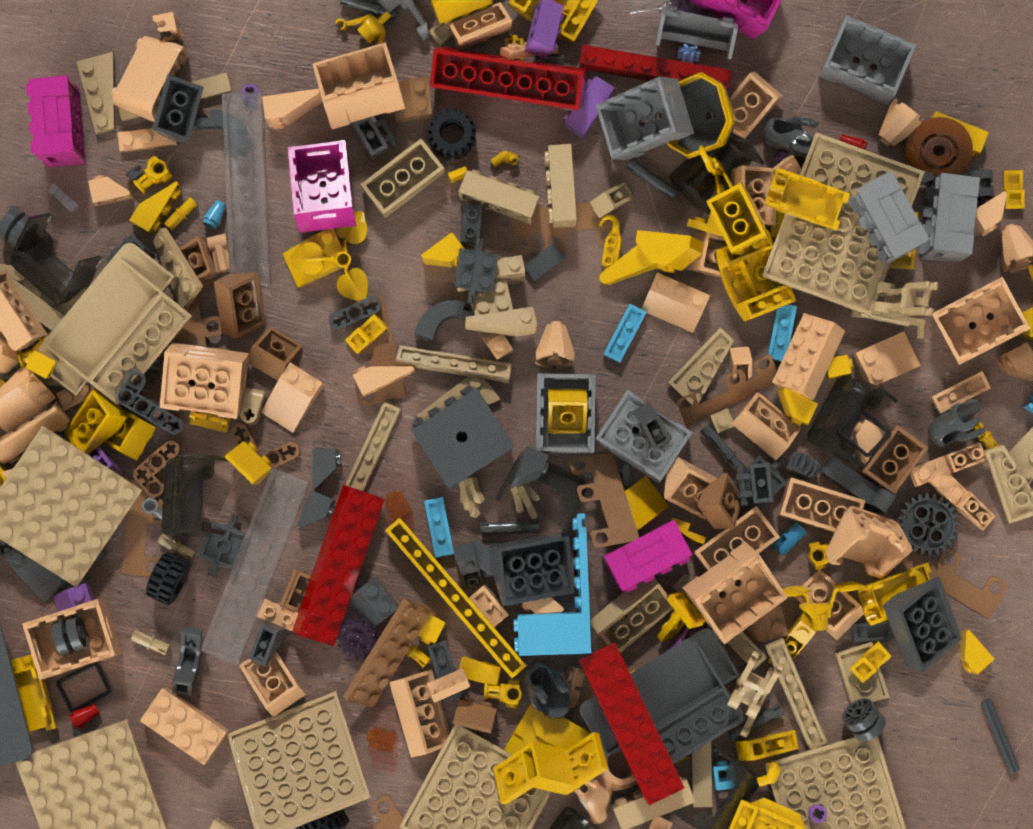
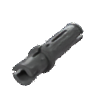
M340 0V5L373 14L377 18L387 11L379 2ZM393 9L390 12L392 17L389 20L395 21L397 9Z
M634 158L628 163L626 169L652 185L655 191H660L671 200L678 194L679 190L666 182L664 177L657 176Z
M708 424L700 432L722 456L723 462H727L737 475V467L744 466V464L735 455L736 452L732 451Z
M539 520L481 522V535L539 533Z
M777 704L757 715L748 735L753 734L752 731L783 716L784 713L780 705ZM746 720L727 731L732 742L743 737L740 733Z

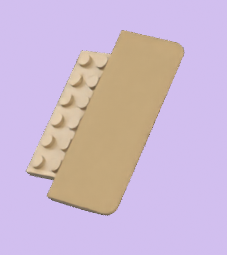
M127 243L123 245L36 350L59 362L51 377L75 396H78L89 382L116 405H120L114 395V391L125 373L131 368H137L145 374L192 317L190 313L164 293V290L174 280L175 276L135 244ZM134 375L131 378V382H137L140 375ZM129 391L122 392L120 398H125Z

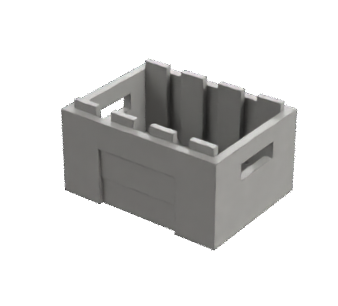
M846 15L837 30L818 77L832 83H840L870 96V99L888 105L896 95L917 44ZM854 57H857L859 59V63H853L852 59ZM870 65H875L876 70H870Z
M657 77L596 104L611 159L631 160L646 154V151L672 140H680L694 134L679 81L675 78ZM658 113H661L660 120L657 119ZM644 119L646 124L642 127L641 121Z
M892 170L859 187L849 197L851 201L848 203L853 212L857 211L860 218H858V221L862 228H866L869 232L867 237L872 246L876 245L879 251L876 254L881 263L885 262L887 265L921 247L930 240Z
M941 173L929 184V187H925L924 198H927V205L923 206L922 217H925V224H922L930 240L919 247L918 254H921V259L960 263L972 254L980 177Z
M537 373L536 450L545 454L593 455L595 445L596 375ZM548 389L587 390L586 434L547 433Z
M627 390L595 438V442L659 483L693 432L657 412L671 440L654 450L648 443V439L632 413L633 410L645 404L644 400ZM633 427L639 428L638 434L632 433Z

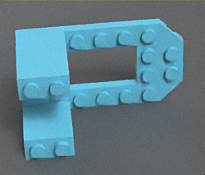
M585 513L576 514V518L572 519L573 530H576V537L572 539L573 550L577 552V557L573 558V568L577 569V577H574V589H578V597H575V608L579 609V612L517 614V618H514V632L518 631V638H514L515 652H519V656L591 653L586 527L582 526L586 522Z

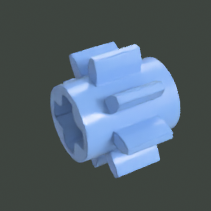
M684 43L683 47L679 46L677 58L681 59L680 61L694 64V62H699L701 50H697V45Z

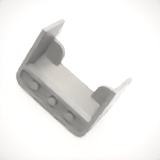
M667 6L661 12L656 45H660L662 38L727 51V58L732 59L738 25L734 22V18L731 17L715 18L678 11L677 7Z

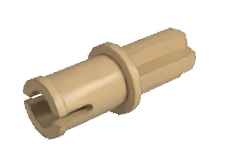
M165 533L158 539V543L171 550L172 554L176 553L189 562L196 553V551L183 545L182 541L178 542Z
M135 630L131 636L132 641L147 647V650H154L164 656L170 647V644L156 639L154 635L151 637L138 630Z

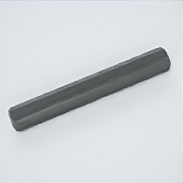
M985 699L981 702L1008 771L1015 773L1020 770V767L992 700Z

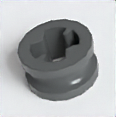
M135 166L126 172L125 175L130 177V183H133L134 179L137 180L145 174L143 171H140V166Z

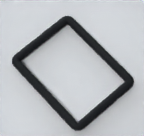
M862 408L858 409L837 431L841 437L865 457H870L891 436L890 430ZM860 412L887 433L868 453L841 432Z
M97 662L91 663L56 682L70 712L79 710L111 693L108 682ZM95 666L107 691L72 709L60 683Z

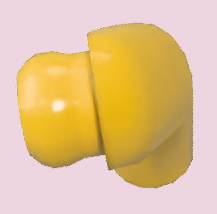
M502 151L490 159V162L496 168L501 163L516 165L519 162V158L513 152Z
M771 762L767 775L757 778L759 787L775 783L781 773V767L778 762Z

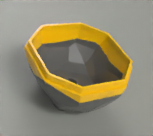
M702 72L679 81L694 134L680 140H672L667 145L689 159L701 155L699 151L700 145L703 146L706 153L724 146L732 135L735 125L734 111L726 86Z

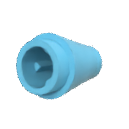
M216 200L203 216L204 220L202 223L213 230L220 227L226 204Z

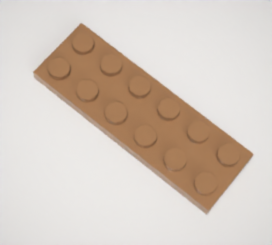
M403 598L343 695L347 701L369 707L375 705L433 610L429 606Z

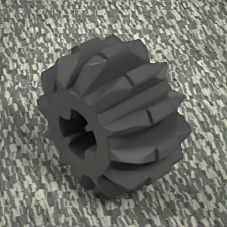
M793 452L787 460V470L793 473V475L804 479H815L820 470L818 460L803 453Z

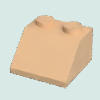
M1005 191L976 209L975 237L980 234L984 237L998 228L996 224L1002 220L1007 197Z

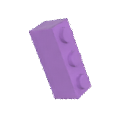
M540 0L535 7L525 47L526 51L543 59H546L550 53H554L557 47L555 40L561 30L559 25L564 18V14H562L563 5L553 0Z
M597 76L593 80L589 79L585 85L586 91L584 92L582 108L567 112L563 119L565 120L564 127L583 139L599 116L596 104L610 99L615 87Z

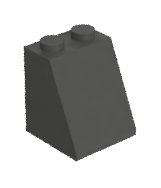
M374 577L358 589L349 601V605L369 631L394 614L399 607L378 577Z

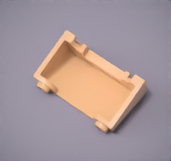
M144 36L138 39L137 49L118 87H114L111 97L115 106L154 122L167 74L174 76L176 70H180V64L185 66L188 55L184 46Z
M850 506L844 512L827 547L826 559L832 565H840L843 562L842 557L863 563L865 571L869 576L882 579L909 555L913 549L896 521L855 506Z

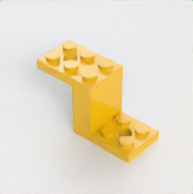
M596 732L591 733L567 750L532 741L493 767L500 803L505 805L531 788L568 795L608 769L600 734Z

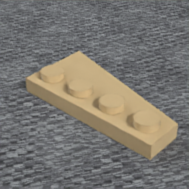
M114 52L77 61L95 133L98 135L115 130V105L111 97L115 77Z
M160 228L153 239V244L162 266L175 276L170 285L178 305L188 310L203 285L167 228Z
M720 327L672 377L668 384L682 397L694 393L699 404L734 340ZM692 398L685 399L690 405L693 404Z
M467 377L424 409L417 417L422 419L427 417L429 410L436 406L441 408L445 405V400L451 396L458 397L461 395L460 391L467 386H475L487 405L498 402L501 399L485 379Z
M1033 426L1008 452L1029 485L1033 480Z
M999 445L984 450L1007 522L1010 524L1033 516V490L1005 446Z

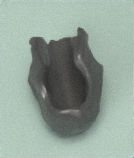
M798 116L787 119L771 118L767 121L764 128V141L769 147L784 150L788 154L793 155L794 158H806L813 138L809 136L808 132L803 130L802 125L816 128L818 122L811 118Z
M967 399L963 403L954 404L948 412L933 420L928 427V433L936 446L944 447L952 442H964L986 432L985 427L969 434L965 433V431H970L980 423L979 416L967 422L968 418L980 411V403L975 399Z
M537 663L530 667L525 674V684L533 707L537 711L543 712L545 716L562 719L570 710L571 704L569 699L571 692L566 679L543 663Z

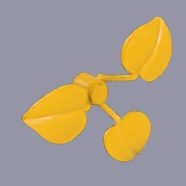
M355 211L356 226L335 228L336 235L344 238L343 251L336 252L333 257H322V249L319 245L313 242H306L294 251L289 260L297 270L306 274L320 272L323 268L322 260L333 261L337 266L344 267L345 274L338 278L337 289L343 297L359 301L367 296L368 280L366 274L359 268H352L348 272L351 257L347 253L346 242L348 241L350 244L361 243L367 235V224L364 212Z
M853 581L834 584L830 603L810 602L808 592H811V589L805 586H789L782 590L789 597L804 596L807 603L800 604L799 608L812 617L813 630L823 631L828 629V618L831 617V610L837 592H848L863 588L869 590V587Z

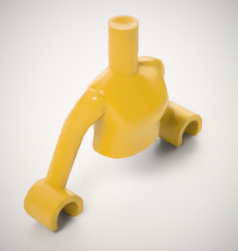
M386 11L379 18L371 14L350 21L340 18L336 20L335 25L343 22L344 26L340 30L345 31L350 26L363 23L357 29L369 44L379 37L376 43L378 45L384 42L386 36L383 24L392 16Z

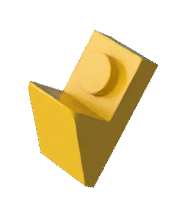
M710 212L707 223H705L706 219L696 216L694 220H688V227L723 237L712 212Z

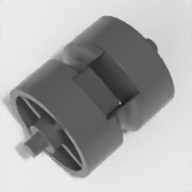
M978 166V170L967 173V176L980 177L977 198L980 204H984V200L994 198V186L991 185L993 182L992 170L982 169V166Z

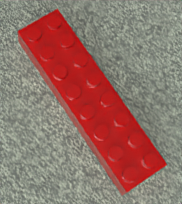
M439 46L433 51L430 87L579 110L583 104L587 69L525 59L510 60L504 56Z
M346 485L342 486L293 626V633L334 647L379 518L384 498Z
M613 642L578 659L647 805L650 806L684 789L685 787L616 643Z

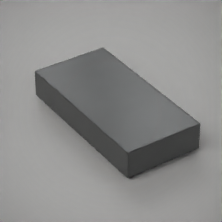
M552 244L525 264L524 268L535 282L565 260V258L556 246Z
M883 621L872 626L868 622L854 623L852 625L853 643L892 640V628L889 621Z

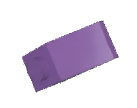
M84 583L53 595L58 612L96 600L91 583Z

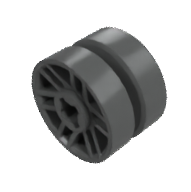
M14 207L0 221V238L8 241L14 248L20 249L30 240L37 228L38 222L19 208Z
M78 615L69 617L66 621L62 619L52 623L53 640L61 656L73 654L74 651L79 652L88 649L87 632L82 619Z
M861 698L852 702L845 709L842 720L857 740L862 742L877 737L883 731L886 724L885 717L872 700L868 698Z

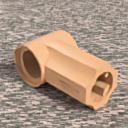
M227 234L207 237L216 273H226L233 270Z

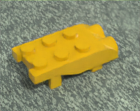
M777 167L764 204L782 213L837 231L840 221L837 220L843 203H847L850 193Z
M927 562L866 584L869 590L865 588L856 590L864 616L869 625L872 626L888 620L883 605L893 596L930 580L928 573L931 572V569Z
M32 654L10 660L28 731L46 727V731L58 728L45 679L39 680Z

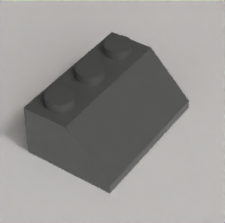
M167 74L152 130L164 138L179 143L189 142L204 87Z

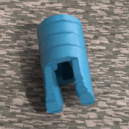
M795 521L772 544V548L784 556L808 533Z

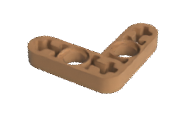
M236 424L232 428V437L237 446L240 441H243L241 436H236L238 428L246 431L243 433L245 439L250 438V441L245 442H252L257 447L246 425ZM288 442L262 455L259 450L257 453L261 457L265 455L268 459L271 454H277L279 462L270 465L275 469L298 458L301 450L296 443ZM289 446L292 448L296 447L295 455L287 454L285 455L287 459L283 461V456L279 450L282 449V452L285 453L289 450Z
M172 440L165 442L133 472L135 481L150 498L157 501L158 507L164 512H172L177 507L176 498L156 476L181 452L180 444ZM168 445H175L176 447L174 450L176 452H170L169 454H167L166 456L169 457V459L166 460L165 456L160 454V452L163 451V453H166L169 450ZM156 456L162 459L160 467H154L152 464V460ZM146 470L147 473L145 474V476L149 480L153 477L154 480L150 481L145 486L144 484L147 483V481L144 478L139 479V471ZM155 483L160 486V492L156 495L150 491L151 485ZM164 491L166 492L164 498L166 500H172V502L170 503L172 506L171 508H164L163 505L165 504V502L163 501V499L160 498L159 501L157 500L158 497L163 495Z

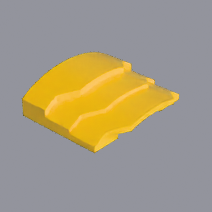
M510 0L508 6L532 23L535 7L540 0ZM553 0L564 6L562 11L564 18L559 25L561 30L557 38L573 44L598 0Z
M766 230L767 237L734 254L730 252L728 246L716 250L723 284L733 306L744 322L797 301L791 287L761 277L774 244L769 230Z
M530 703L504 750L513 755L532 741L567 750L590 735L591 732L565 717L556 719L555 717L545 716L543 712L537 711L532 703Z
M761 798L751 803L741 799L729 829H808L805 827L800 813L767 798Z

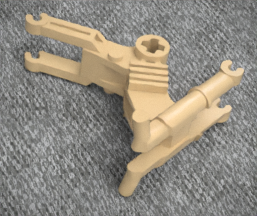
M930 281L906 283L903 288L895 289L894 284L877 282L876 293L884 297V302H874L871 316L852 310L851 317H862L903 326H917V339H925L926 320L910 316H933L934 309H927L925 307H929L932 291L938 290L939 283H932ZM925 290L922 298L916 297L917 291Z
M753 651L745 669L741 671L729 694L731 698L727 704L736 710L740 702L749 706L745 714L748 716V719L740 733L745 738H747L767 694L770 693L784 668L779 663L775 669L770 666L765 678L752 673V668L759 657V653Z

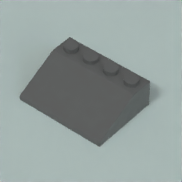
M556 533L489 545L491 568L502 606L575 593L568 535Z
M13 549L4 556L14 571L44 603L69 584V582L16 549ZM101 550L91 566L106 555L103 550Z
M939 577L902 591L883 605L905 665L912 669L924 672L962 639Z

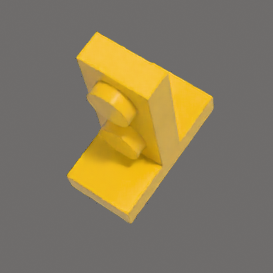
M684 591L670 594L667 598V601L675 611L671 613L669 621L662 625V630L657 637L661 642L676 637L685 624L691 629L702 626L706 621Z

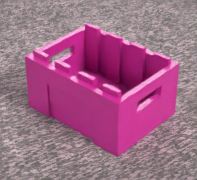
M690 0V2L705 11L709 10L722 19L723 16L734 18V22L738 25V31L752 40L767 30L782 1L746 0V3H742L741 0Z
M67 75L28 79L29 84H26V94L30 96V103H27L28 115H31L32 122H29V132L33 134V141H30L31 153H34L47 167L86 164L80 89Z
M346 141L288 147L293 211L299 233L356 226L355 208L350 184V159ZM321 183L327 184L325 187H320ZM327 199L328 203L322 204L321 201Z
M672 520L640 536L638 539L602 556V559L618 590H626L629 593L638 588L636 584L644 581L646 584L656 579L654 577L655 574L663 575L673 570L672 565L681 566L690 561L689 557L692 556V553L675 520Z

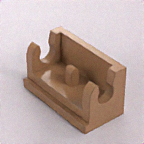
M294 569L280 606L299 612L311 578L310 574Z

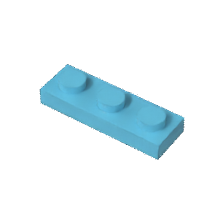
M629 304L603 355L620 363L647 312Z
M788 304L776 309L768 354L772 355L774 361L782 362L789 347L797 306Z
M443 497L424 501L435 558L454 554Z

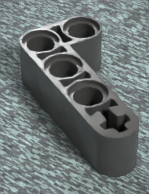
M129 369L114 391V395L119 403L171 434L180 433L184 427L180 417L169 409L160 408L159 403L140 393L146 383V378L139 369ZM134 375H140L137 382H131V378ZM129 391V395L126 398H120L122 392ZM145 401V405L142 408H137L138 402ZM160 410L161 415L157 418H154V412ZM167 418L173 423L176 422V425H170L168 421H166Z
M832 456L828 458L819 471L823 476L853 497L865 500V505L878 514H885L896 499L892 493L883 488H878Z

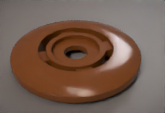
M934 117L923 121L908 136L905 144V157L908 166L922 171L927 170L928 173L932 172L934 179L941 173L961 175L970 164L973 154L972 140L966 128L959 122L946 117ZM937 133V136L929 138L926 141L925 145H922V142L926 137H928L931 134ZM936 145H942L945 148V152L941 156L933 153V148ZM953 156H956V159L952 163H950L945 168H941V166L949 163L952 160Z

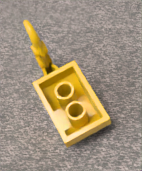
M700 145L699 151L709 173L712 172L715 175L718 194L706 202L730 252L734 254L768 236L764 221L745 186L742 183L733 186L722 162L717 161L715 157H709L703 146ZM722 176H724L730 189H725Z
M605 215L599 222L600 227L606 220H610L613 223L612 230L605 239L602 255V265L605 270L599 276L600 281L606 285H612L656 268L667 273H674L675 270L682 271L703 254L704 242L692 236L637 230L635 242L638 245L620 258L622 239L618 218L614 215Z

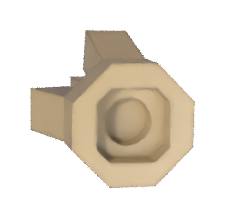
M470 477L459 482L460 502L463 503L464 509L469 511L470 516L476 518L480 515L478 504L483 502L484 497L478 485L477 477Z
M529 483L511 488L517 513L522 514L524 512V504L530 518L536 520L538 515L530 498L533 501H538L539 495L530 487Z

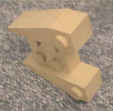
M522 255L506 257L497 261L493 293H476L475 304H471L473 316L465 318V329L509 336L535 334L537 322L534 308L527 307L513 310L508 289L509 284L524 282L525 268ZM457 288V292L466 291L465 289Z

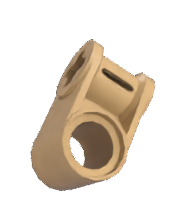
M245 388L240 417L246 425L253 426L258 423L265 400V391ZM250 412H252L254 417H251L250 420H248L246 415H249Z

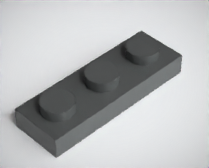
M446 640L427 646L437 679L456 671ZM460 691L456 694L444 698V701L446 702L455 698L464 696L463 692Z

